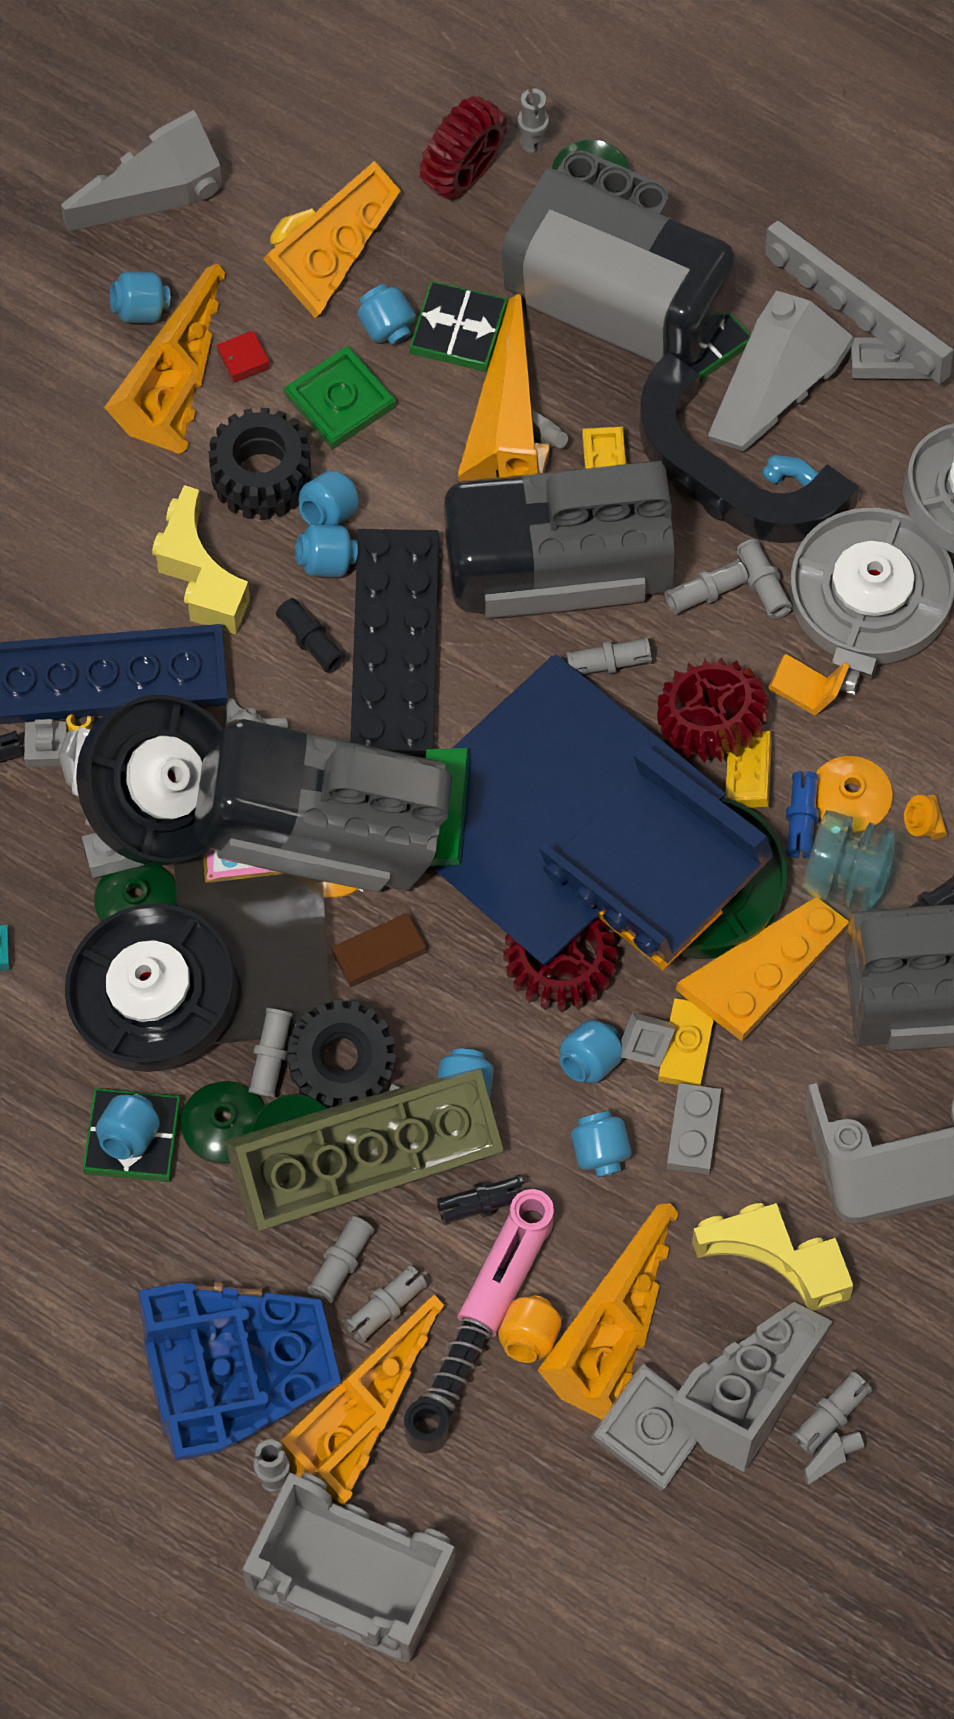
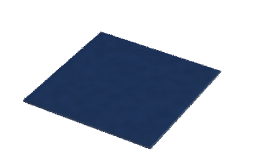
M554 653L452 747L467 748L470 753L461 865L430 867L545 966L598 917L601 911L595 906L592 909L586 908L574 896L573 889L565 882L560 886L547 876L543 870L545 862L539 848L546 843L558 853L639 772L633 754L643 744H646L721 801L726 796V793Z

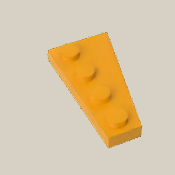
M375 161L263 258L315 319L321 314L327 305V301L338 288L353 261L358 257L366 241L377 228L400 192V189Z
M815 897L766 927L755 937L737 945L677 982L676 991L742 1042L843 935L848 928L849 921L818 897Z

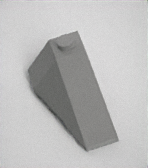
M192 110L160 127L149 136L153 141L150 145L135 156L129 151L121 157L122 163L115 172L108 177L98 175L61 204L66 229L72 231L187 206L199 199L211 197L218 189L223 187L220 163L195 111Z
M792 1302L758 1325L756 1332L739 1344L733 1342L724 1349L723 1354L709 1364L704 1362L692 1371L673 1398L672 1406L705 1452L745 1472L778 1420L829 1332L833 1321L796 1302Z

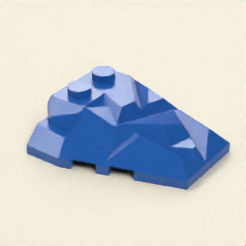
M177 1283L138 1292L140 1315L145 1334L144 1350L163 1434L165 1437H168L170 1450L175 1461L220 1453L287 1414L330 1392L341 1384L321 1299L265 1293L264 1297L238 1294V1289L224 1288L223 1292L196 1289V1284Z

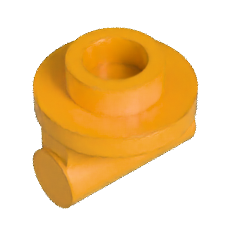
M916 795L912 797L904 810V823L907 831L916 837L927 836L931 837L932 840L944 838L947 832L937 797L935 795Z

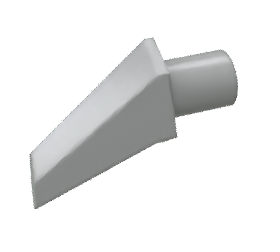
M531 409L533 434L537 441L542 444H549L550 448L553 446L558 448L564 447L568 442L567 434L560 431L561 429L551 420Z
M857 1431L839 1437L837 1432H832L803 1469L806 1485L811 1484L841 1463L846 1462L845 1454L863 1449L864 1442L860 1432Z

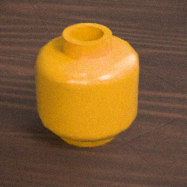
M536 1295L520 1297L513 1300L508 1307L498 1330L499 1341L504 1347L506 1354L518 1362L532 1363L544 1359L554 1347L562 1326L561 1317L556 1309L552 1307V1304L544 1297Z

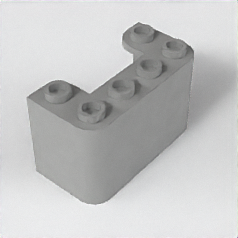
M289 1473L242 1569L247 1590L270 1604L387 1657L409 1663L455 1566V1546L449 1544L451 1540L446 1535L429 1528L424 1533L415 1532L412 1538H409L410 1533L399 1525L386 1522L382 1526L369 1520V1514L354 1505L345 1504L344 1508L333 1504L331 1495L325 1491L327 1484L321 1479L303 1473L302 1477Z

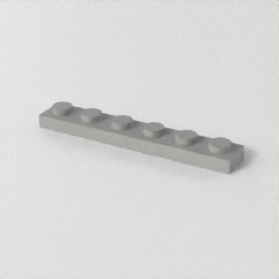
M777 220L767 228L765 255L774 265L785 269L797 278L802 286L816 292L832 308L840 310L855 321L860 329L868 331L882 341L891 352L898 353L913 364L921 374L929 376L938 384H941L951 376L954 349Z

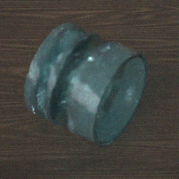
M827 809L813 844L801 893L829 901L836 886L840 885L845 887L843 906L851 908L857 891L864 893L860 911L873 910L876 902L884 894L893 867L896 830L886 827L879 845L874 844L872 841L876 824L869 822L861 838L858 839L852 837L854 828L853 817Z

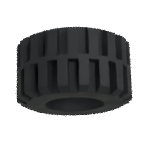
M261 407L259 413H253L252 408L243 410L244 415L241 417L234 413L228 417V425L221 423L217 427V436H212L209 443L210 451H208L211 481L213 489L217 492V498L221 503L227 502L228 510L233 513L242 510L243 517L252 519L253 514L260 515V520L269 519L268 514L276 513L277 517L285 515V508L287 506L294 509L299 505L300 490L312 479L308 437L304 430L299 429V423L294 418L286 421V413L279 410L275 415L270 414V408ZM260 454L270 455L281 461L276 468L264 473H253L240 467V464L247 458Z

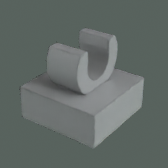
M837 647L832 661L833 668L837 669L844 662L850 665L840 691L855 695L860 676L873 680L877 659Z
M52 719L35 720V722H25L24 761L26 767L61 766L59 753L65 735L68 732L66 721L53 722Z
M632 1012L620 1041L622 1045L621 1058L660 1067L675 1028L671 1022Z

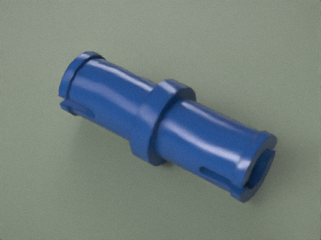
M797 771L792 774L791 806L786 809V819L789 821L786 854L792 858L799 859V851H802L803 859L813 856L814 823H817L819 820V810L815 808L819 776L814 772L806 771V777L802 779V771Z

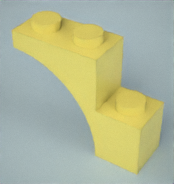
M184 485L179 498H173L170 502L166 516L168 525L165 532H159L153 544L152 555L156 556L158 573L189 582L184 596V603L188 604L190 621L202 625L222 624L223 631L236 635L250 602L248 581L228 573L207 554L197 534L198 520L202 510L199 489Z
M763 1203L752 1204L743 1208L739 1215L723 1219L722 1216H713L700 1222L698 1227L693 1230L692 1245L697 1259L712 1255H736L764 1263L783 1275L798 1291L806 1307L812 1311L841 1303L851 1298L853 1283L836 1238L823 1241V1238L810 1239L800 1244L798 1250L794 1251L777 1203L765 1206Z

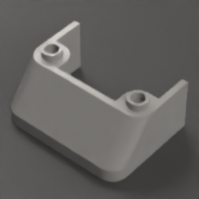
M817 1083L808 1085L804 1112L833 1209L840 1219L856 1224L954 1201V1127L872 1146L868 1132L861 1123L852 1119L828 1122ZM953 1100V1103H952V1106H951V1117H952L953 1123H954V1100Z

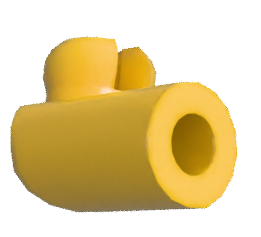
M311 208L281 219L270 235L271 244H274L276 247L315 213L314 210Z

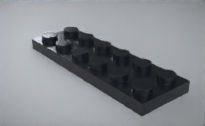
M358 529L350 742L426 758V750L434 749L439 530Z

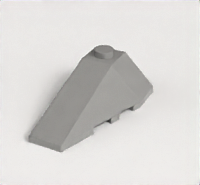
M776 291L754 326L708 433L709 441L745 451L778 422V415L794 401L799 404L808 396L807 389L821 377L826 380L837 370L854 343L853 336L812 301Z

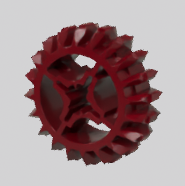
M473 95L468 99L462 100L458 106L452 108L447 117H443L442 123L438 128H435L434 135L428 140V147L422 153L423 160L420 162L419 167L420 178L423 180V183L429 186L431 191L439 196H444L446 199L451 198L454 200L461 193L466 194L468 189L476 184L486 170L492 167L491 163L499 155L498 150L504 143L503 137L507 133V118L498 109L497 105L489 100H484L480 96L476 97Z
M722 657L716 664H710L704 658L702 666L694 667L688 662L686 673L674 671V682H664V694L658 695L657 720L658 724L661 725L663 737L666 741H670L675 752L683 750L688 759L699 754L704 763L709 756L716 755L720 762H722L724 754L731 752L738 757L739 747L743 746L752 749L753 738L762 737L763 725L768 724L767 720L769 718L768 696L765 694L764 685L760 678H755L751 668L742 670V666L737 660L729 666L726 665Z
M601 919L593 920L556 955L559 956L558 958L555 957L554 960L552 959L545 966L541 964L539 973L528 962L526 957L527 951L507 934L505 944L509 948L503 951V960L509 963L506 966V975L508 978H515L513 988L516 992L527 989L525 999L528 1003L534 1001L537 997H541V1007L544 1010L549 1007L550 1001L557 1002V1008L562 1012L565 1010L566 1002L572 1001L573 1006L579 1010L582 1007V997L584 996L594 1002L597 999L596 989L606 991L609 987L607 977H613L616 973V965L613 962L618 959V949L612 947L616 940L615 934L613 932H606L608 925ZM582 938L591 945L596 957L593 964L587 962L585 955L579 951ZM560 977L573 978L569 980H556Z

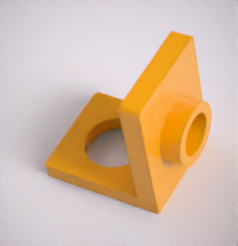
M534 443L535 450L498 447L499 478L544 473L550 453V445ZM514 458L521 459L529 467L511 468L507 461Z
M785 654L781 657L768 688L816 716L837 697L850 665L844 662L831 675L825 677Z

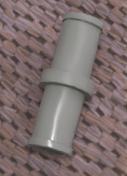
M533 88L531 99H529L528 90L522 94V111L518 115L521 147L524 151L531 154L535 153V143H537L538 152L544 149L546 144L545 131L549 126V117L545 111L546 95L541 90Z
M749 539L741 543L736 548L737 551L735 553L746 568L750 589L758 593L770 619L774 620L784 617L792 610L793 605L788 600L779 582L780 573L775 566L770 565L758 539Z
M739 559L733 560L731 563L709 573L705 570L695 575V579L673 589L666 590L664 594L667 605L671 612L677 615L681 611L701 602H714L718 599L719 594L747 584L748 573Z
M648 637L611 644V641L602 642L600 647L566 652L568 664L581 675L607 670L608 674L616 673V668L647 662L652 663Z
M266 1008V1017L260 1043L254 1046L253 1054H256L257 1057L248 1092L275 1098L282 1060H287V1051L284 1050L293 1013Z
M349 1217L348 1223L335 1245L329 1246L323 1255L325 1261L313 1282L307 1288L311 1296L315 1299H321L323 1303L329 1304L333 1302L334 1296L347 1274H352L358 1266L356 1259L370 1235L374 1232L373 1227L359 1217Z
M408 1265L384 1289L377 1288L371 1293V1300L344 1322L349 1333H352L363 1322L365 1323L356 1332L357 1334L353 1336L355 1340L359 1343H364L388 1319L393 1321L400 1316V1309L427 1287V1283L422 1275L409 1286H406L414 1278V1275L418 1273L414 1267Z
M851 1372L847 1379L827 1399L821 1398L816 1403L818 1409L796 1432L791 1434V1437L795 1442L800 1441L798 1445L805 1452L813 1455L815 1450L836 1428L842 1429L848 1423L846 1417L867 1395L872 1393L871 1387L867 1384L863 1386L866 1381L855 1372Z
M271 1439L262 1441L256 1447L254 1471L257 1478L262 1481L261 1486L268 1492H278L282 1489L288 1477L290 1465L284 1450H281L282 1445L276 1440Z

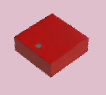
M253 330L217 344V352L233 383L270 369L269 360Z

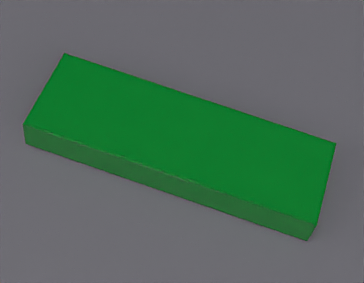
M467 748L426 750V759L444 763L445 770L452 774L448 817L439 828L436 852L430 866L461 865L470 753Z

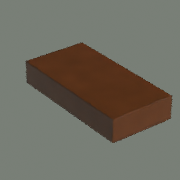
M407 912L331 947V950L351 988L425 954L426 946Z

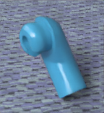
M774 455L767 459L768 464L762 469V475L771 483H780L783 476L786 475L793 477L804 487L818 474L815 469L801 458Z

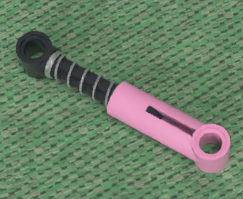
M524 1190L518 1193L512 1200L510 1213L457 1316L462 1326L456 1328L457 1337L455 1341L448 1344L449 1353L447 1357L440 1360V1371L432 1376L434 1382L432 1387L426 1389L423 1396L419 1397L406 1410L404 1417L406 1440L410 1447L417 1452L425 1454L434 1453L440 1450L447 1442L449 1425L454 1417V1400L460 1399L457 1394L462 1384H468L465 1378L470 1368H476L473 1362L478 1353H483L481 1346L484 1340L497 1336L510 1303L515 1300L544 1240L552 1232L554 1221L553 1202L547 1194L540 1190ZM534 1210L542 1214L543 1218L537 1223H527L520 1216L526 1211ZM518 1240L521 1241L507 1270L504 1271ZM429 1418L436 1421L439 1426L434 1432L424 1434L416 1430L415 1425L418 1421Z

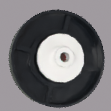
M148 695L130 700L111 709L95 723L86 736L80 750L76 781L83 812L94 832L107 846L129 860L154 866L177 864L198 857L210 850L202 846L196 839L193 826L202 761L206 752L223 729L218 721L198 705L183 698L170 695Z
M168 904L133 906L101 921L78 945L68 966L65 980V1000L68 1013L76 1030L87 1046L105 1061L120 1068L139 1072L171 1069L193 1060L206 1051L219 1038L230 1021L238 991L237 973L233 958L217 930L196 913Z

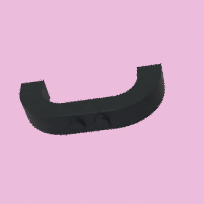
M667 352L650 372L643 387L640 404L639 430L644 451L650 461H662V465L666 468L668 481L672 483V486L679 494L695 499L703 505L705 511L714 519H722L740 532L759 540L775 543H794L803 541L812 529L827 518L856 507L859 486L828 464L809 484L797 491L772 493L758 488L688 438L681 430L677 418L684 408L697 396L700 374L670 352Z

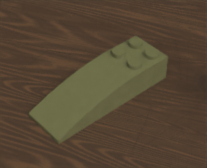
M480 1068L387 1091L224 1141L247 1224L258 1231L504 1151Z

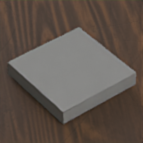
M643 1364L639 1366L590 1438L658 1490L662 1491L698 1441L672 1406L673 1398L678 1393V1390Z

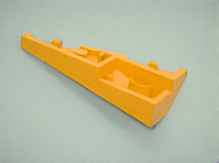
M218 263L204 270L104 406L105 410L129 436L178 454L185 452L189 442L185 440L188 423L194 420L196 410L192 408L195 389L202 384L212 333L208 331L211 315L217 312L219 302L215 300L218 283L225 278L226 274Z
M520 294L514 295L507 302L458 470L459 481L497 478L498 447L535 450ZM514 458L507 461L511 468L529 467L521 459Z
M671 1203L658 1204L537 1370L561 1400L601 1420L632 1378L633 1374H631L637 1349L644 1348L660 1287L655 1282L660 1261L666 1260L669 1252V1247L664 1245L670 1222L677 1220L678 1212Z
M435 1294L427 1298L341 1380L340 1386L328 1392L277 1441L282 1445L281 1450H284L288 1457L289 1470L292 1474L302 1477L303 1473L321 1479L327 1484L325 1491L331 1495L332 1500L341 1505L350 1499L358 1476L366 1467L370 1458L369 1454L379 1433L383 1431L411 1374L410 1369L419 1351L424 1347L428 1339L427 1334L437 1314L441 1312L444 1306Z

